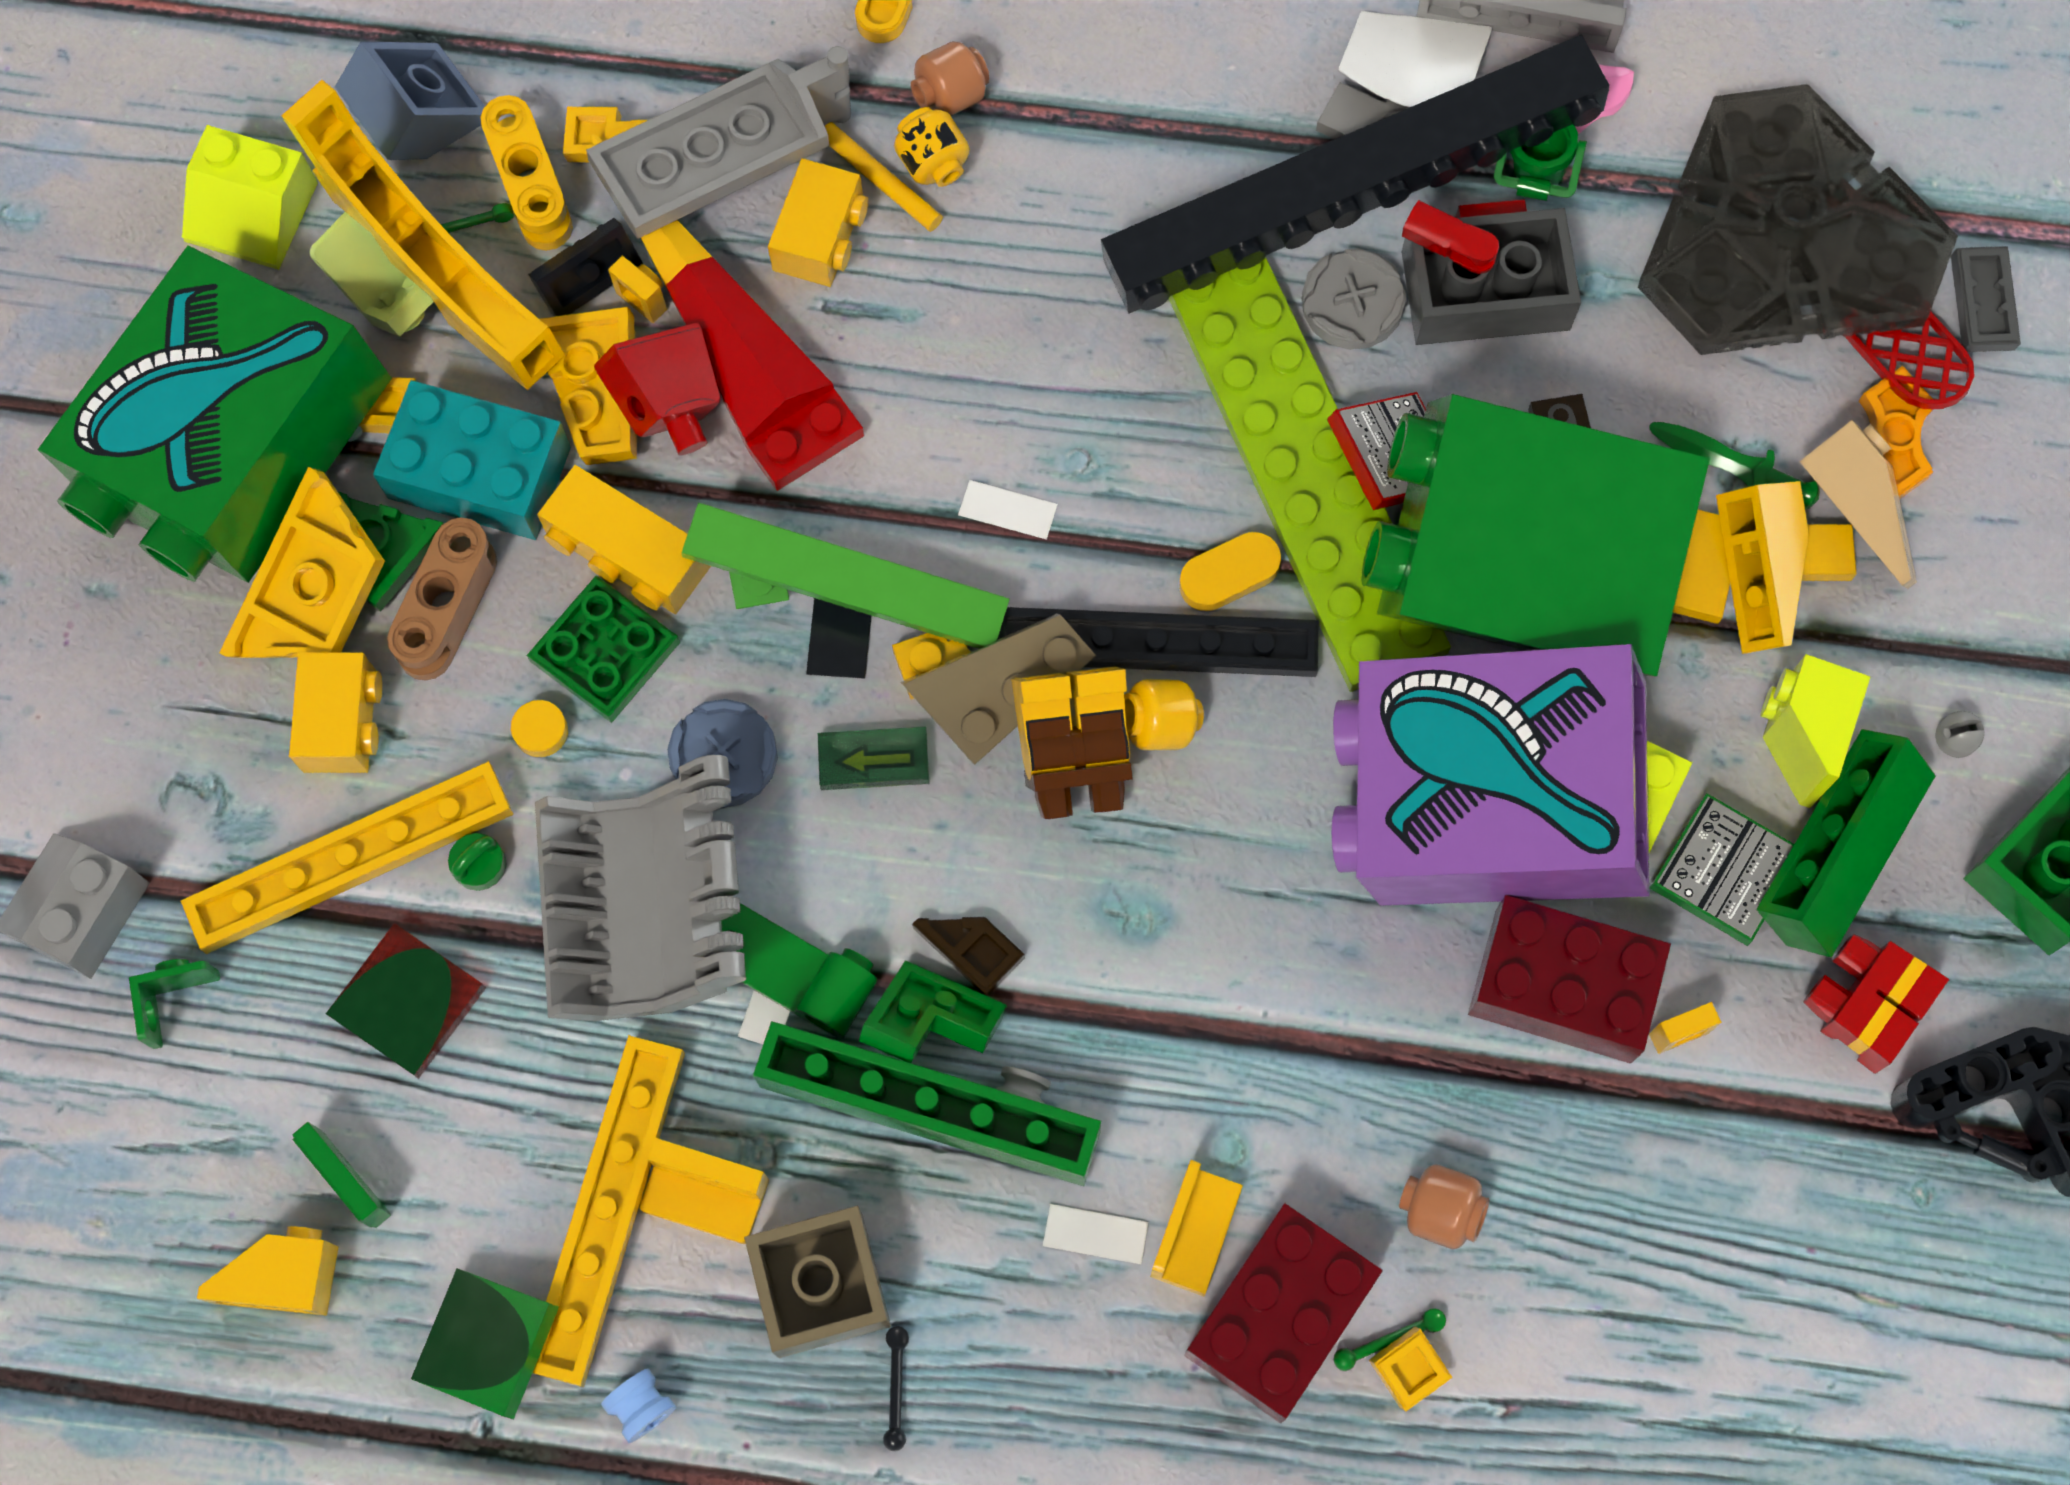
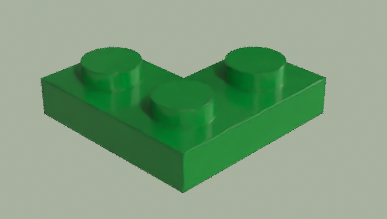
M905 960L865 1021L859 1041L885 1054L912 1063L926 1038L933 1031L983 1054L1002 1021L1007 1005Z

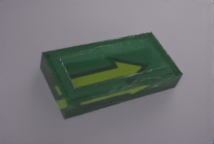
M926 727L817 733L819 785L821 790L930 784Z

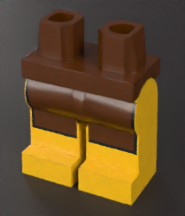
M1105 667L1066 672V675L1055 673L1011 679L1025 768V786L1035 792L1040 816L1044 819L1072 816L1070 787L1086 785L1089 788L1092 812L1123 810L1124 781L1133 780L1132 767L1129 762L1130 748L1126 728L1124 692H1127L1126 669Z

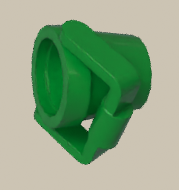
M1572 124L1554 132L1549 139L1537 146L1527 147L1523 145L1511 150L1510 153L1513 158L1514 175L1516 178L1503 176L1507 157L1506 153L1496 162L1494 171L1495 182L1503 187L1517 189L1516 196L1547 201L1548 195L1561 198L1572 197L1577 189L1587 141L1579 140L1578 143V132ZM1575 157L1569 187L1558 186Z

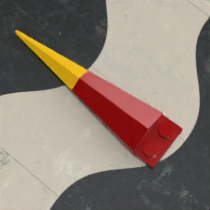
M591 135L593 146L603 142L598 136ZM678 220L641 237L684 324L689 325L699 322L719 394L748 452L776 491H779L864 437L862 425L836 392L833 383Z

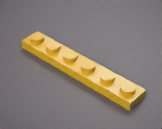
M488 761L180 901L199 949L205 954H209L455 842L465 835L472 834L510 817L514 813L495 770Z
M628 1035L546 1302L558 1306L559 1309L532 1374L580 1387L585 1386L652 1164L647 1158L654 1138L660 1139L685 1057L683 1049Z

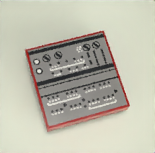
M1417 392L1336 409L1327 418L1373 510L1404 503L1408 482L1389 478L1387 475V465L1392 440L1404 413L1422 417L1425 415L1426 408Z

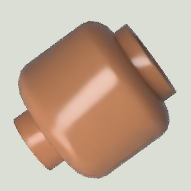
M952 41L922 55L916 61L914 68L915 79L911 81V90L920 107H930L932 110L946 111L950 116H953L977 104L984 98L985 85L989 83L990 78L989 71L978 50L974 47L968 48L963 43Z
M1434 1164L1425 1169L1420 1179L1413 1176L1408 1178L1402 1192L1399 1208L1408 1211L1407 1225L1411 1234L1449 1249H1457L1466 1240L1472 1242L1477 1240L1487 1215L1490 1198L1482 1196V1185L1478 1179L1442 1165Z

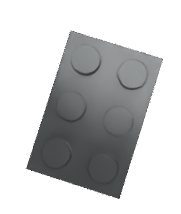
M1565 208L1457 218L1462 220L1463 223L1492 233L1499 241V250L1493 268L1482 274L1473 273L1448 257H1443L1406 238L1404 239L1401 253L1416 345L1571 330L1581 305V297Z

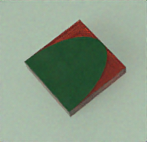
M394 923L326 1012V1015L419 1079L486 987L483 983Z

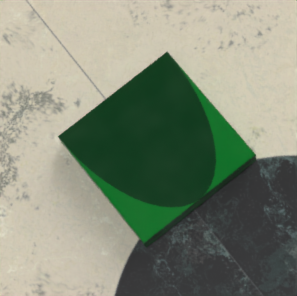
M456 1268L411 1379L514 1420L559 1307Z

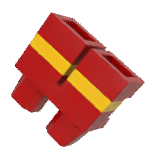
M1853 934L1844 942L1832 962L1857 978L1850 989L1846 990L1834 980L1824 975L1813 986L1803 1003L1826 1022L1820 1030L1821 1033L1832 1039H1839L1859 1055L1858 1062L1876 1074L1893 1062L1918 1026V1021L1925 1016L1949 981V978L1892 941L1879 948L1874 943Z

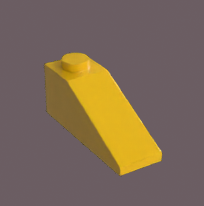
M1801 482L1760 484L1718 494L1716 499L1742 654L1791 646L1809 538Z

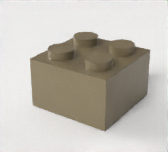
M858 1205L744 1237L771 1350L778 1358L891 1327L866 1225Z

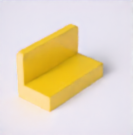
M654 1138L647 1158L653 1165V1169L640 1203V1210L658 1218L740 1244H746L744 1237L752 1233L769 1183L766 1174L757 1169Z
M1190 1160L1150 1277L1204 1297L1243 1185L1200 1170L1202 1163Z

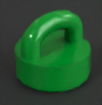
M481 833L468 834L457 840L450 849L448 857L449 870L456 881L465 888L475 891L489 889L497 884L504 875L507 864L505 853L497 841Z

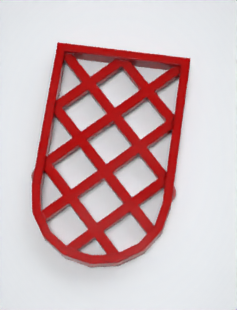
M1906 284L1838 322L1837 329L1882 380L1885 378L1889 381L1890 389L1907 404L1922 409H1944L1957 404L1968 394L1975 376L1974 363L1959 341ZM1900 298L1898 309L1885 307ZM1906 300L1917 312L1905 311ZM1877 314L1897 317L1895 330L1875 327ZM1870 315L1869 326L1854 324ZM1903 319L1922 321L1921 335L1901 332ZM1929 325L1941 338L1928 336ZM1854 332L1867 334L1866 345ZM1874 335L1893 338L1892 351L1872 349ZM1900 340L1920 343L1918 356L1898 353ZM1926 345L1946 347L1945 359L1939 360L1925 357ZM1953 351L1962 363L1951 362ZM1877 358L1889 359V370ZM1897 361L1916 364L1915 377L1895 374ZM1923 365L1943 368L1941 382L1921 379ZM1950 370L1966 372L1967 382L1965 386L1948 383ZM1900 383L1913 384L1912 393L1901 386ZM1920 387L1940 390L1939 399L1919 397ZM1947 391L1956 393L1946 398Z

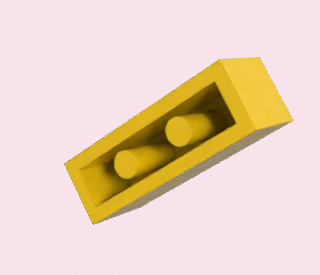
M575 464L537 514L546 532L544 539L553 548L567 556H570L573 551L589 560L587 565L595 574L610 583H614L618 578L633 588L631 593L637 600L653 610H658L662 606L676 615L711 567L682 557L681 552L687 533Z

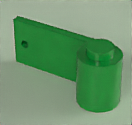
M741 903L740 912L721 920L722 932L731 931L743 935V949L736 951L744 953L746 980L741 983L819 1029L841 1039L845 1037L878 981L870 973L874 966L870 960L848 948H845L841 955L834 952L826 954Z

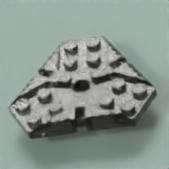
M1808 84L1719 95L1713 97L1678 185L1681 194L1680 196L1675 194L1673 196L1640 277L1638 288L1700 355L1744 350L1747 347L1760 348L1763 345L1776 346L1786 342L1788 344L1802 342L1806 335L1818 334L1821 339H1830L1840 335L1843 337L1853 336L1855 333L1868 334L1873 331L1884 332L1922 327L1930 314L1958 235L1890 167L1879 173L1870 164L1875 151ZM1853 178L1861 184V187L1857 190L1848 183ZM1701 201V202H1704V203H1707V204L1716 206L1717 208H1713V207H1710V206L1701 204V203H1699V202ZM1789 218L1797 219V220H1799L1800 222L1793 221V220H1791V219H1789ZM1811 305L1813 313L1802 315L1800 306Z

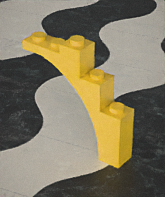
M320 80L281 115L314 164L315 168L312 171L332 201L373 235L391 264L430 295L452 328L527 391L565 356L549 327L485 271L408 189L356 124L336 90L325 81Z

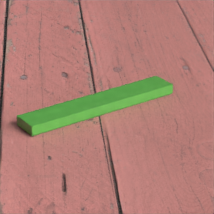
M699 502L681 552L682 557L978 649L997 641L1010 600L997 594Z

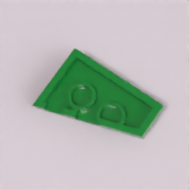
M338 492L385 560L366 600L381 612L421 564L435 533L444 523L427 517L425 520L401 513L399 509L382 504L379 506L349 498L347 494Z

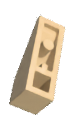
M1851 420L1803 458L1800 463L1900 584L1909 589L1917 583L1893 466L1883 456L1892 448L1871 424L1862 430Z

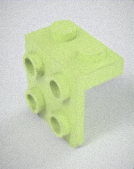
M346 212L311 246L310 256L314 262L375 327L400 337L404 332H408L420 324L425 316V310L434 302L430 295L391 264L373 235Z

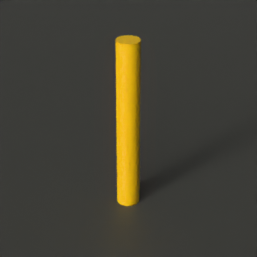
M833 122L825 125L829 146L929 232L939 226L943 216Z

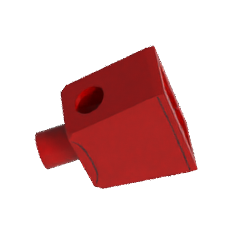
M699 322L613 344L594 364L598 376L636 435L647 437L668 431L679 456L695 452L708 443L698 421L702 420L719 404L720 394Z

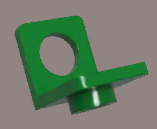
M172 959L156 964L155 971L129 977L138 1040L152 1049L163 1047L156 995L219 981V971L207 961L190 963L187 959Z

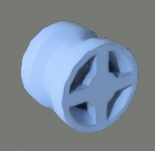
M649 1368L640 1371L626 1380L601 1403L608 1415L617 1416L623 1424L621 1433L628 1443H632L649 1433L676 1409L670 1397L661 1396L656 1390V1378Z

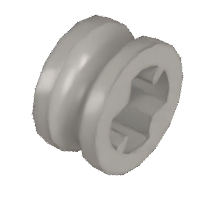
M1005 1066L1001 1071V1076L1005 1078V1083L1001 1087H996V1089L1044 1103L1040 1095L1043 1091L1049 1090L1051 1082L1035 1073Z

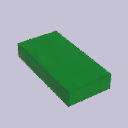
M306 1122L292 1134L294 1137L292 1140L358 1221L371 1228H377L391 1216L386 1207L321 1129L310 1122Z

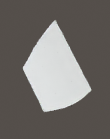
M1361 11L1338 70L1376 95L1397 104L1412 107L1475 80L1492 27Z

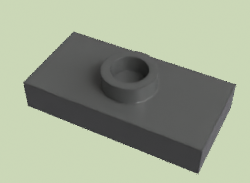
M2008 246L1956 248L1950 256L1962 346L1967 352L2014 351L2021 344Z

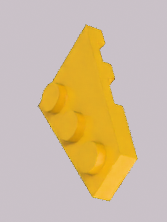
M629 307L540 318L549 327L565 354L548 371V375L552 378L561 401L560 406L579 457L586 465L637 459V435L594 368V364L613 344L635 339L634 314Z

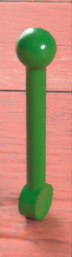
M500 203L495 205L492 211L441 225L450 233L491 221L498 223L508 222L513 219L514 214L510 204Z
M1429 1309L1423 1313L1421 1320L1353 1350L1340 1348L1334 1354V1364L1341 1371H1349L1354 1368L1357 1360L1383 1350L1415 1326L1420 1328L1422 1332L1434 1333L1442 1330L1446 1325V1317L1439 1309Z

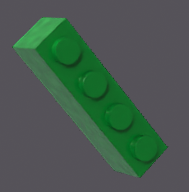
M1861 729L1845 757L1840 777L1823 794L1756 910L1786 946L1831 958L1834 955L1936 777L1908 737Z

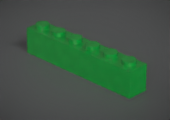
M773 1021L770 1023L753 1073V1077L760 1088L1083 1187L1085 1186L1101 1132L1100 1120Z

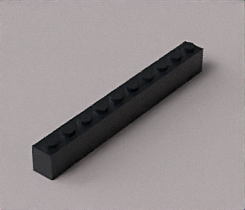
M1581 34L1102 238L1101 246L1105 266L1128 314L1139 309L1145 311L1155 309L1163 305L1170 296L1188 288L1191 290L1202 289L1213 283L1223 273L1237 267L1241 270L1251 268L1259 264L1266 255L1284 247L1287 249L1298 248L1309 242L1315 234L1333 226L1337 229L1347 227L1355 223L1362 214L1380 206L1383 208L1394 207L1406 200L1411 193L1429 185L1432 188L1441 187L1452 181L1458 173L1476 165L1478 167L1490 166L1499 161L1507 152L1523 145L1527 147L1537 146L1549 139L1554 132L1572 124L1576 127L1586 125L1595 120L1604 111L1610 85Z

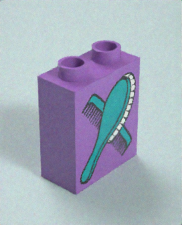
M1631 644L1359 661V699L1338 700L1333 717L1334 745L1339 764L1341 766L1358 765L1357 805L1335 807L1331 830L1332 850L1337 870L1340 873L1356 872L1358 881L1380 906L1501 902L1505 895L1525 901L1650 896L1646 680Z

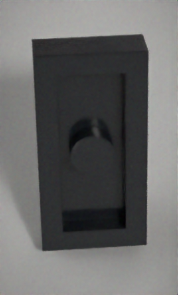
M612 218L604 225H599L595 231L583 239L577 240L573 246L567 247L536 268L528 276L550 313L555 317L571 314L612 286L613 283L608 269L622 255L637 268L643 262L622 224L615 218Z

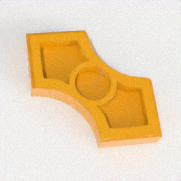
M1904 366L1895 371L1897 375L1913 377ZM1884 378L1863 393L1858 402L1864 408L1870 424L1892 448L1883 456L1893 466L1899 499H1901L1925 482L1933 473V468L1922 450L1921 430L1925 418L1934 409H1922L1907 404L1890 389L1889 381ZM1900 383L1901 386L1912 393L1913 384ZM1920 387L1919 397L1933 399L1923 387Z

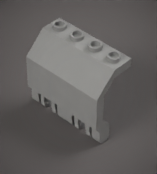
M707 755L696 758L678 767V779L636 798L589 802L546 796L535 802L548 1018L602 1021L672 1013L727 992V987L746 980L744 953L736 952L743 949V935L731 931L722 932L721 920L740 912V899L733 897V895L739 893L735 842L729 841L731 838H734V826L731 822L713 821V811L731 803V790L725 787L730 784L729 764L726 756Z

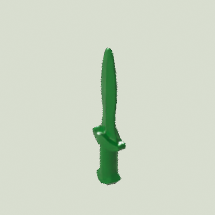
M1652 422L1649 425L1651 433L1672 449L1710 458V466L1720 468L1735 475L1748 487L1760 484L1800 481L1805 510L1810 509L1819 500L1820 487L1816 481L1804 482L1773 468L1775 461L1773 450H1768L1766 457L1748 456L1728 448L1707 435L1680 425L1665 422Z

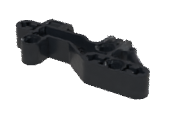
M2037 1027L2024 1028L1925 1068L1897 1085L1891 1094L1890 1105L1892 1112L1897 1120L1906 1127L1923 1129L1934 1125L1938 1137L1943 1142L1950 1143L1956 1140L1974 1148V1155L2018 1173L2028 1182L2036 1183L2044 1179H2050L2059 1193L2070 1197V1140L2062 1144L2059 1136L2070 1132V1035ZM2019 1053H2030L2033 1061L2023 1063L2009 1070L2006 1060ZM1967 1066L1974 1067L1981 1072L1985 1080L1984 1091L1977 1090L1969 1084L1965 1075ZM1942 1086L1945 1094L1944 1097L1932 1104H1919L1916 1095L1927 1094ZM2045 1097L2054 1100L2060 1106L2062 1111V1121L2060 1123L2053 1121L2045 1113L2043 1106ZM1997 1099L2006 1100L2012 1106L2036 1154L2031 1155L1985 1134H1981L1977 1138L1963 1132L1955 1116Z

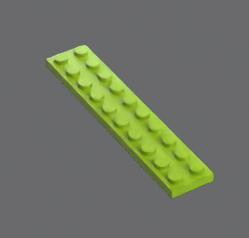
M1265 257L1259 264L1251 268L1241 270L1237 267L1223 273L1213 283L1202 289L1191 290L1188 288L1170 296L1169 301L1314 616L1316 620H1319L1320 629L1349 691L1353 692L1359 689V661L1438 657L1449 654L1451 646L1443 630L1377 615L1382 590L1362 585L1363 561L1371 533L1378 521L1392 524V521L1385 508L1372 509L1327 421V418L1338 408L1267 258Z

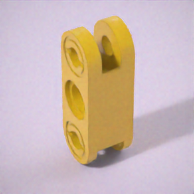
M510 95L496 97L483 108L480 117L481 125L522 234L527 243L536 249L544 251L557 249L570 238L573 230L572 219L532 112L526 102L519 97ZM505 114L514 115L513 117H506L498 122L500 117ZM526 170H535L528 176H519L520 173Z

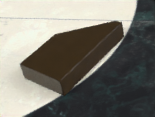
M962 917V919L948 920L918 918L912 924L913 929L977 990L986 996H989L1025 959V954L986 917Z

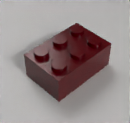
M1505 895L1494 914L1468 1015L1631 1064L1645 1051L1671 943Z
M1284 1203L1188 1347L1184 1356L1281 1424L1295 1407L1383 1270Z

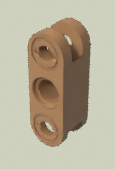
M460 517L451 519L441 525L435 533L389 629L387 637L388 647L406 674L414 679L426 681L436 679L445 673L451 665L495 572L497 564L496 552L488 541L483 528L472 519ZM454 592L453 598L446 605L440 607L432 606L434 599L439 594Z

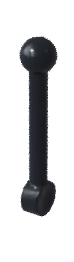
M895 1326L886 1333V1343L891 1348L889 1430L883 1436V1443L890 1451H899L906 1443V1435L901 1430L903 1349L909 1343V1336L906 1329Z

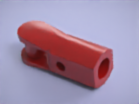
M1420 200L1413 207L1402 231V237L1443 257H1448L1455 263L1477 274L1486 273L1493 268L1499 250V241L1492 233L1463 223L1462 220Z

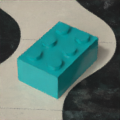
M410 380L373 475L386 497L390 500L454 518L472 519L486 527L536 540L542 526L537 514L557 487L571 450V445L561 421Z

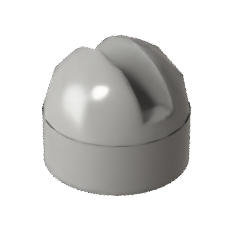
M1957 711L1949 714L1939 723L1935 733L1939 748L1947 755L1955 758L1971 755L1980 747L1985 736L1984 726L1980 718L1969 711ZM1968 726L1971 731L1951 736L1950 729Z

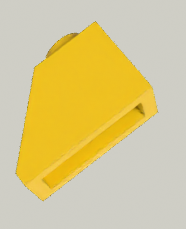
M288 1226L286 1236L266 1234L199 1286L197 1299L217 1305L327 1316L339 1246L321 1240L322 1230L307 1227Z

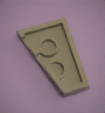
M1055 614L1002 637L990 645L967 655L963 654L945 662L946 664L921 675H915L900 683L975 765L1018 726L1011 679L1055 673L1066 675V672L1079 671L1096 655L1060 614Z

